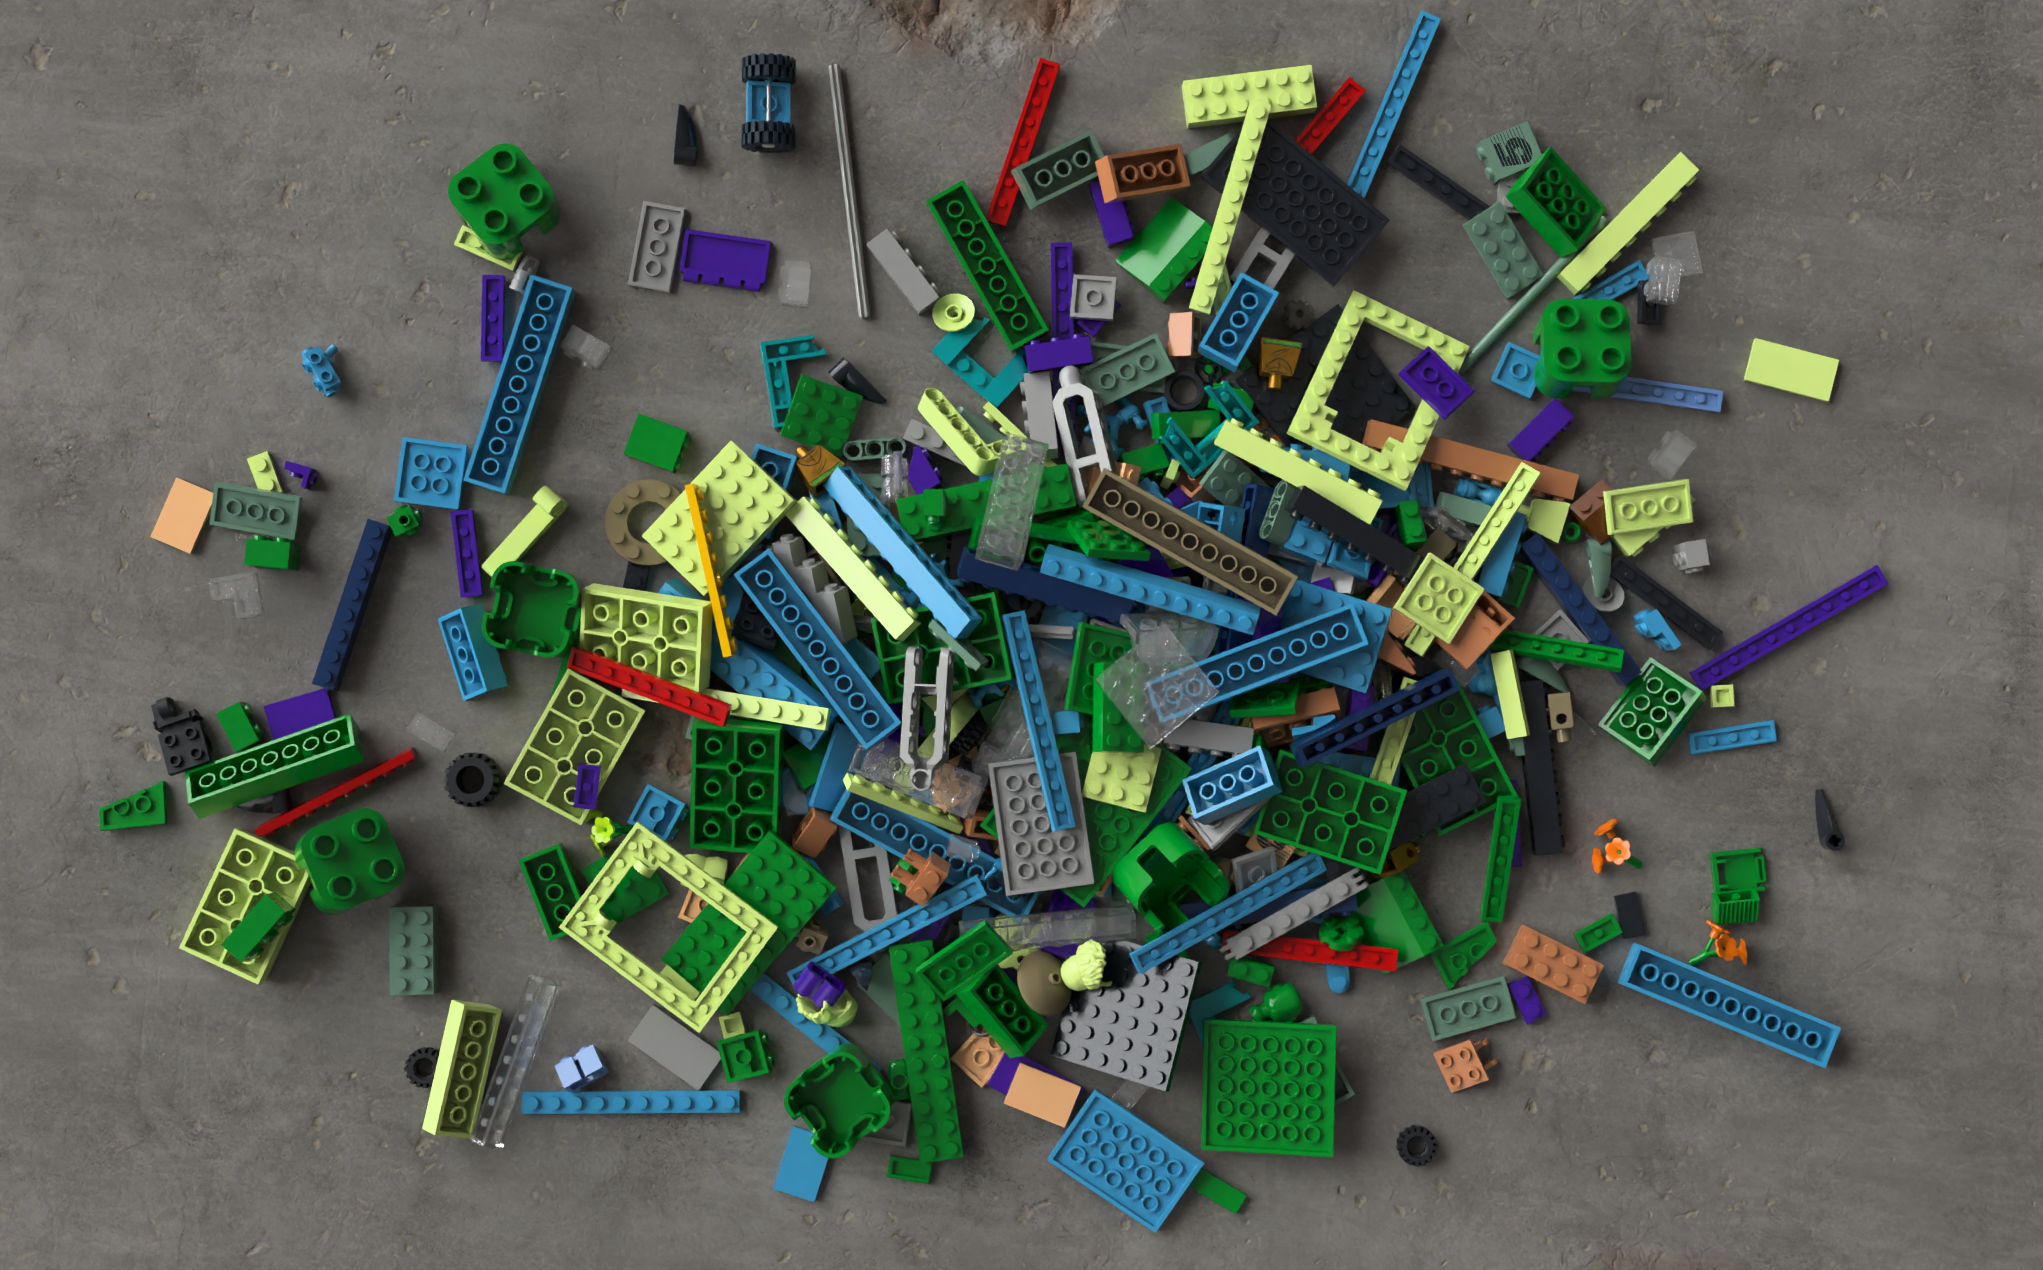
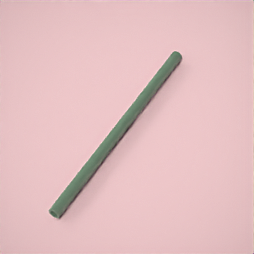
M1604 216L1599 218L1580 248L1571 254L1560 257L1465 356L1458 372L1459 376L1485 352L1609 223Z

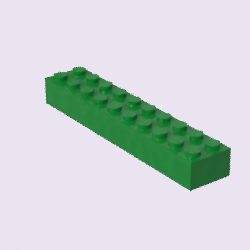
M933 938L890 944L889 953L920 1164L964 1157L942 999L916 973V967L935 955Z

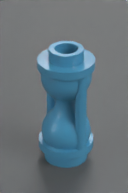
M1459 478L1454 491V495L1490 506L1495 504L1502 493L1500 488L1468 478Z

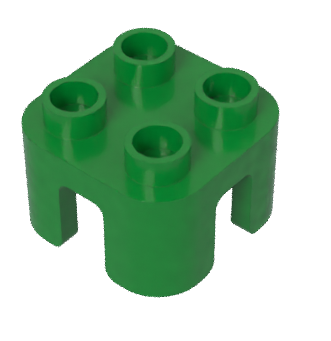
M503 143L492 147L454 175L448 185V196L459 218L465 225L468 224L481 246L495 259L508 260L514 258L524 250L520 241L524 234L535 226L543 234H546L559 221L560 209L552 188L523 151L512 144Z
M1557 299L1546 306L1533 331V344L1541 345V355L1534 367V381L1539 391L1550 398H1566L1575 386H1592L1590 388L1592 399H1605L1612 396L1618 390L1631 368L1630 318L1625 307L1619 302L1610 299Z
M518 561L505 562L492 575L490 589L496 590V597L492 613L485 612L483 615L482 633L491 645L498 648L550 659L564 658L570 654L571 648L576 646L581 625L582 588L585 586L579 578L564 571L545 569Z
M370 808L354 810L311 828L297 842L294 851L299 869L306 868L314 889L310 892L315 906L321 912L328 915H340L369 900H376L387 895L401 884L405 875L403 860L384 817L379 812Z
M1173 822L1157 824L1152 827L1147 836L1116 864L1112 873L1114 885L1160 936L1189 920L1178 908V904L1189 893L1197 892L1212 908L1221 903L1229 891L1228 878L1209 859V856L1178 824Z
M847 1043L836 1046L798 1074L785 1092L784 1106L794 1121L801 1116L813 1133L809 1141L820 1155L826 1158H839L851 1151L857 1142L869 1132L873 1131L875 1133L886 1124L895 1107V1095L890 1085L860 1047Z

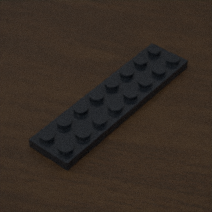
M1466 762L1407 792L1388 852L1486 802ZM1321 856L1327 869L1325 873L1329 881L1355 868V866Z

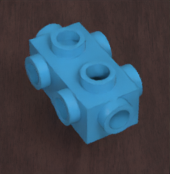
M331 344L323 352L320 346L314 349L309 347L301 353L304 370L307 374L310 373L314 378L312 381L318 392L321 391L324 397L327 396L329 398L336 395L340 390L341 381L332 368L334 362L331 358L338 351V348Z

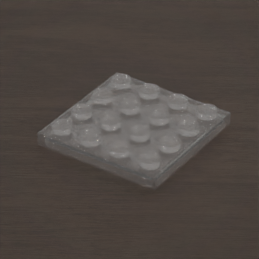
M1165 623L1159 625L1094 679L1149 749H1152L1219 693Z

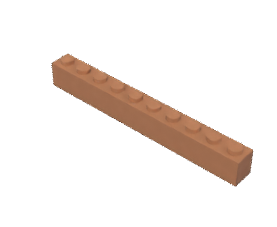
M1370 420L1367 422L1362 444L1380 453L1389 437L1403 443L1408 429ZM1432 435L1418 465H1421V463L1429 464V468L1442 471V468L1450 470L1452 475L1462 476L1466 474L1471 476V480L1483 482V479L1491 481L1493 486L1504 487V485L1508 484L1521 462L1541 473L1530 491L1532 496L1538 498L1549 496L1553 497L1552 501L1558 502L1573 500L1579 477L1578 474Z

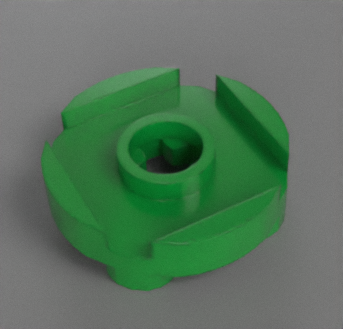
M1332 916L1324 918V922L1320 925L1319 939L1323 944L1324 941L1328 943L1329 948L1333 950L1350 951L1354 949V945L1362 943L1363 928L1356 917Z

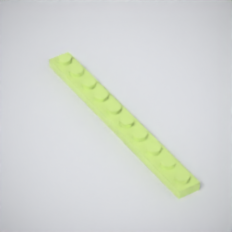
M1253 99L1250 100L1189 309L1210 315L1272 105Z
M1521 462L1453 567L1454 569L1473 581L1541 475L1539 471ZM1417 624L1404 643V646L1424 657L1436 636Z
M707 688L699 692L731 704L729 715L828 731L831 709ZM622 689L621 697L656 702Z

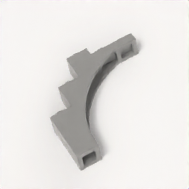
M785 534L780 536V540L762 545L760 542L744 559L754 560L769 548L793 581L809 598L815 610L840 643H846L857 637L847 586L829 584L825 561L807 559L803 537H793V534Z

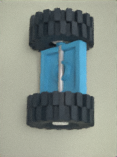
M774 53L751 54V56L743 57L742 82L746 84V123L741 126L742 149L751 150V152L758 151L759 153L793 151L796 148V126L790 124V84L796 83V59L788 55L783 56V54L774 55Z

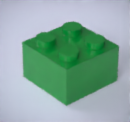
M254 535V539H246L244 565L255 568L298 571L301 546L294 544V540H289L288 538L276 537L275 541H273V538Z

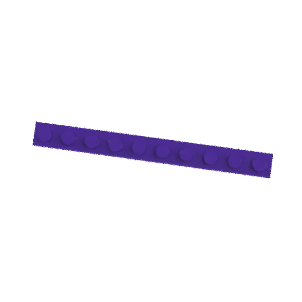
M1072 242L1051 243L1052 338L1063 337V340L1072 339L1071 336L1074 335V321L1070 319L1073 286ZM1062 369L1053 371V400L1061 388L1059 374ZM1072 396L1068 407L1071 419L1075 423V396ZM1054 413L1058 458H1065Z
M1875 565L1689 673L1697 687L1703 691L1889 583L1879 566Z

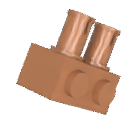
M910 848L908 853L906 852L903 861L918 869L917 873L913 875L900 865H897L890 876L906 886L905 895L924 907L948 876L951 863L934 852L925 859Z

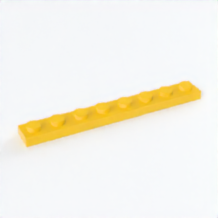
M696 484L685 485V490L723 658L736 656L735 651L738 650L736 639L732 638L730 629H733L731 617H727L726 613L728 601L726 595H722L721 586H723V579L721 574L717 573L718 557L716 552H713L711 546L714 543L712 532L708 531L706 522H709L707 510L703 509L701 502L704 500L703 491Z

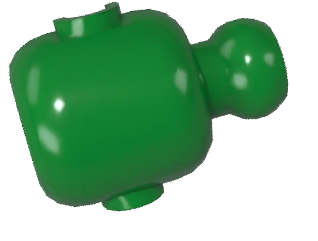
M1287 982L1269 987L1270 990L1263 995L1264 1003L1253 1005L1249 1008L1254 1021H1265L1271 1018L1274 1022H1292L1303 1012L1304 1004L1294 984Z

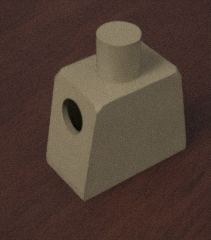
M1570 692L1549 694L1548 701L1552 730L1557 731L1558 743L1571 741L1570 728H1574ZM1561 714L1565 715L1566 718L1564 724L1558 723V716Z

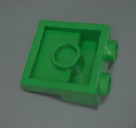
M761 1028L716 1041L727 1084L770 1073L772 1066L775 1065L773 1055L771 1053L768 1054L766 1045H769L768 1035L766 1032L762 1033Z

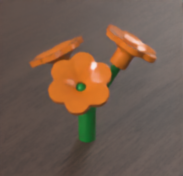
M1617 819L1609 820L1594 832L1595 836L1606 834L1609 839H1612V843H1607L1605 846L1606 856H1601L1600 849L1593 848L1592 864L1593 870L1597 874H1601L1603 865H1609L1610 862H1614L1616 865H1622L1626 862L1637 869L1643 865L1641 860L1631 856L1630 843L1615 837L1617 834L1612 828L1618 823Z
M1707 920L1706 922L1712 928L1709 935L1711 938L1704 951L1688 959L1690 965L1694 967L1710 957H1721L1728 962L1732 961L1734 957H1740L1744 966L1747 965L1745 940L1741 938L1739 948H1736V940L1729 938L1727 935L1731 934L1729 930ZM1716 939V949L1709 951L1714 940Z

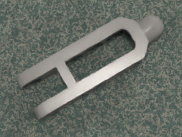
M1260 228L1230 279L1236 282L1240 273L1245 274L1255 257L1259 256L1275 266L1264 285L1274 289L1293 259L1294 254L1286 248L1283 254L1280 255L1265 246L1264 242L1269 233Z
M1069 365L1060 371L1061 388L1058 390L1052 404L1074 496L1078 506L1083 507L1089 496L1087 469L1100 466L1101 472L1104 468H1107L1117 475L1119 473L1100 394L1098 391L1085 385L1084 376L1080 369ZM1075 395L1083 397L1096 449V454L1084 458L1080 457L1078 449L1080 444L1076 440L1073 428L1075 423L1071 419L1068 407L1070 399Z
M908 647L906 651L900 757L911 768L910 782L919 791H928L932 788L935 781V770H938L949 760L955 658L954 653L949 648H940L936 684H921L922 648ZM921 694L937 695V710L934 711V716H936L935 733H933V738H935L934 756L931 759L921 758L917 754Z
M838 824L854 924L867 931L898 915L893 883L889 881L891 869L888 851L874 844L875 847L854 850L851 831ZM876 856L886 914L882 919L868 921L863 913V899L860 894L859 876L856 870L855 859ZM889 945L876 952L885 951L889 947Z

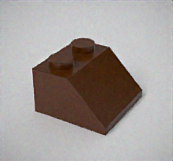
M1602 479L1569 506L1572 518L1600 545L1613 536L1608 535L1603 495V491L1613 489Z

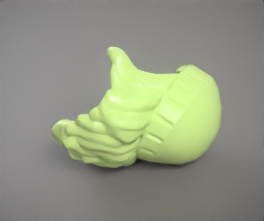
M1092 939L1078 947L1076 955L1070 956L1062 964L1060 973L1064 984L1068 988L1082 991L1112 985V981H1101L1103 977L1102 972L1106 965L1104 960L1106 958V950L1099 942Z
M846 989L833 1007L824 1001L822 1009L818 1008L814 1001L808 997L798 994L796 998L798 1012L816 1024L826 1023L832 1027L843 1028L855 1019L858 1011L857 1002Z

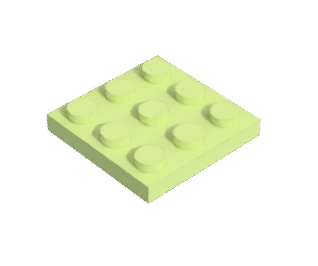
M1428 553L1393 608L1446 644H1450L1484 591V588L1432 553Z
M1144 744V753L1134 754L1092 751L1082 797L1146 813L1161 748Z

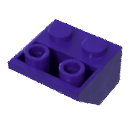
M919 445L914 448L907 475L908 481L916 495L923 494L925 489H938L942 487L940 481L943 480L937 467H931L929 462L932 460L925 448L921 449Z

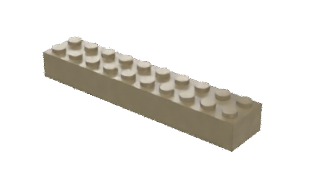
M1107 468L1102 470L1083 505V508L1274 615L1279 613L1299 577L1295 573Z

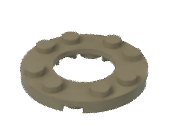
M657 480L636 481L619 490L610 501L605 515L606 534L614 550L622 558L636 565L657 566L667 563L668 561L651 544L639 542L632 537L628 531L627 520L631 510L638 504L654 502L666 510L681 493L671 485Z

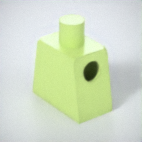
M1534 499L1530 507L1521 505L1517 512L1526 515L1525 519L1528 522L1526 531L1532 534L1539 533L1543 540L1551 544L1559 543L1570 503Z

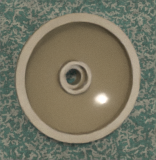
M1045 951L1032 952L1022 959L1018 967L1017 982L1020 993L1028 1006L1039 1014L1051 1016L1062 1012L1067 1007L1071 999L1072 989L1068 988L1062 980L1060 973L1062 962L1054 955Z

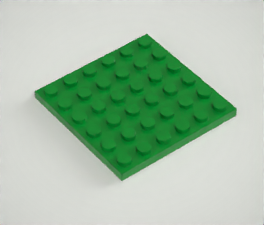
M1205 1018L1201 1150L1333 1157L1337 1025Z

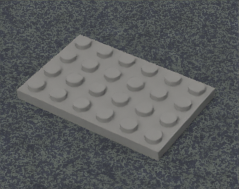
M1076 752L1059 754L1076 827L1052 832L1035 757L988 764L1006 896L1094 884Z

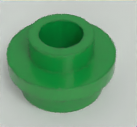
M1574 521L1565 522L1560 537L1565 542L1573 543L1581 537V527ZM1568 528L1573 529L1574 533L1572 536L1567 535L1566 531Z

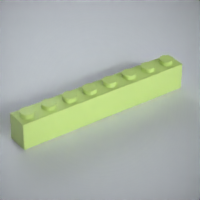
M1680 152L1563 269L1557 278L1574 295L1579 291L1582 293L1586 291L1591 285L1589 281L1594 276L1598 278L1607 269L1604 265L1609 260L1613 263L1622 254L1619 250L1624 245L1628 248L1637 239L1634 235L1639 230L1643 233L1652 224L1649 220L1654 215L1659 217L1667 209L1664 205L1669 200L1674 202L1682 194L1679 190L1684 185L1689 187L1697 179L1695 174L1699 169Z
M1234 418L1231 421H1225L1214 442L1215 445L1296 487L1305 485L1366 523L1371 524L1383 499L1379 498L1380 493L1370 488L1368 491L1361 489V484L1350 478L1346 481L1340 478L1341 473L1331 468L1329 471L1320 468L1322 465L1320 462L1312 458L1307 461L1301 458L1302 453L1292 448L1290 451L1283 449L1281 442L1273 438L1268 441L1262 438L1263 433L1253 428L1251 431L1243 428L1244 424Z
M803 496L785 515L896 640L903 642L921 624L917 619L919 616L917 612L910 606L906 607L903 603L904 598L897 591L893 592L890 589V582L883 575L879 576L875 572L876 566L870 560H865L861 556L863 554L861 549L855 544L851 545L847 540L849 536L842 529L838 530L834 526L835 520L829 514H824L820 510L821 504L814 498L809 499Z

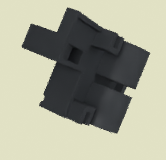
M744 591L739 610L733 622L731 635L773 650L778 633L747 592Z
M170 697L159 699L156 701V704L151 705L154 715V722L152 723L154 729L160 732L158 738L168 775L174 776L213 762L210 754L213 751L212 744L208 735L204 732L203 727L205 725L200 721L203 718L197 710L194 709L177 715L174 700Z

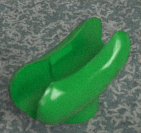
M902 1058L899 1061L890 1060L888 1065L889 1080L895 1100L910 1099L905 1059Z

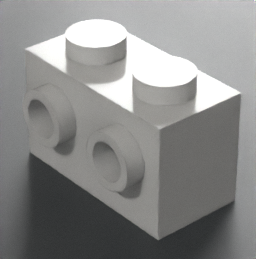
M1706 539L1674 545L1675 554H1673V562L1675 567L1678 566V571L1685 570L1686 574L1703 571V566L1710 565L1709 561H1711L1712 555L1710 548H1707Z

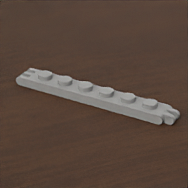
M1355 867L1225 940L1227 945L1220 948L1221 953L1228 949L1231 951L1224 956L1225 960L1232 957L1237 960L1368 887V882H1364L1361 885L1358 884L1359 881L1365 878L1363 874L1356 878L1353 875L1361 869Z

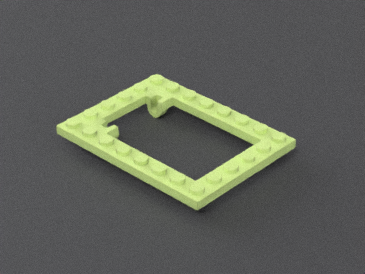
M1353 290L1287 434L1406 491L1439 415L1422 399L1403 443L1389 437L1379 453L1330 429L1338 412L1325 406V402L1363 321L1423 350L1429 346L1457 374L1470 346Z
M639 821L636 822L559 926L561 930L698 1033L702 1031L779 927ZM632 866L640 874L648 878L660 866L747 932L696 1001L608 935L617 922L613 919L608 920L605 918V913L600 909Z

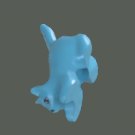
M1487 649L1476 660L1478 672L1470 676L1468 686L1472 693L1493 696L1496 705L1501 708L1490 656L1491 653L1495 652Z

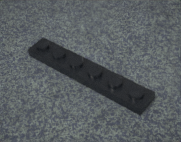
M1400 144L1387 161V164L1468 220H1471L1490 207Z
M1617 554L1611 562L1610 576L1652 608L1657 609L1660 614L1708 650L1713 647L1723 632L1620 554Z

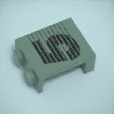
M1528 121L1481 140L1477 144L1476 149L1479 160H1483L1486 166L1485 174L1488 180H1492L1493 184L1498 183L1505 177L1529 168L1542 155Z

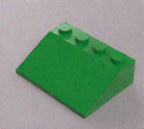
M1549 147L1526 170L1505 196L1561 258L1580 248L1606 210V207L1552 147Z
M1171 197L1115 262L1164 304L1203 260L1213 227Z
M1650 657L1640 669L1642 673L1630 682L1599 722L1598 726L1636 756L1655 767L1707 698L1702 690Z
M1404 870L1380 880H1374L1369 883L1368 887L1356 893L1358 910H1353L1354 914L1351 916L1359 920V924L1363 928L1364 941L1367 946L1398 949L1396 969L1444 946ZM1381 970V972H1382L1383 975L1386 974V973L1391 972V971Z

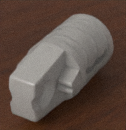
M526 255L517 268L509 289L524 296L530 276H536L540 261Z

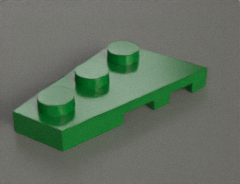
M160 781L148 789H142L130 797L122 798L100 808V831L167 825L166 782Z
M1487 921L1443 943L1444 946L1430 953L1448 990H1451L1458 979L1464 976L1469 971L1468 969L1477 960H1480L1497 942Z

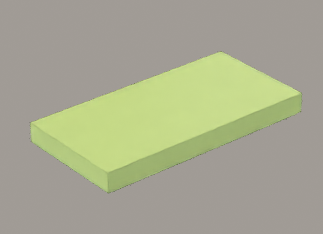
M1755 338L1743 381L1828 402L1839 360Z
M1689 479L1603 491L1608 535L1694 522Z

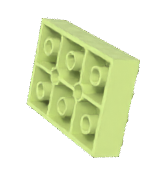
M732 440L690 483L698 485V488H701L703 491L704 500L701 502L703 509H706L709 522H706L708 531L710 530L713 535L714 543L711 546L713 552L717 554V573L721 574L723 582L798 502L746 451ZM684 490L642 537L703 596L710 597L686 490Z
M595 583L582 588L580 648L697 692H701L709 687L713 623L711 601Z
M568 668L504 784L582 825L590 809L573 807L579 763L601 766L598 796L642 718L645 709Z
M234 828L179 949L258 985L265 983L311 884L306 868L299 869L294 851L263 837L258 838L257 834L246 829ZM277 892L296 909L292 914L294 918L286 926L282 925L278 929L279 935L271 943L267 942L264 945L263 949L265 950L256 960L253 958L251 961L240 962L221 944L265 894Z

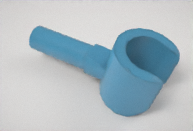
M997 858L994 866L982 878L983 882L986 883L997 870L1003 872L1001 858Z

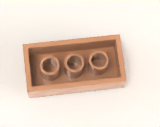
M1181 144L1112 154L1095 161L1105 204L1179 192L1191 186Z
M1522 924L1502 962L1583 1004L1586 1003L1604 967L1603 964Z

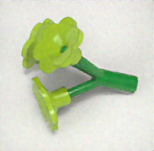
M596 800L595 810L590 809L584 823H587L591 818H595V825L592 827V834L590 836L603 858L605 857L604 847L618 836L628 834L633 825H621L604 816L603 812L597 810L598 800Z

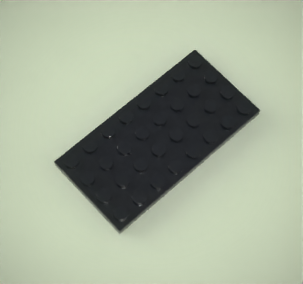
M1269 119L1267 120L1241 211L1334 287L1390 220ZM1242 128L1201 175L1202 179L1221 194H1223Z

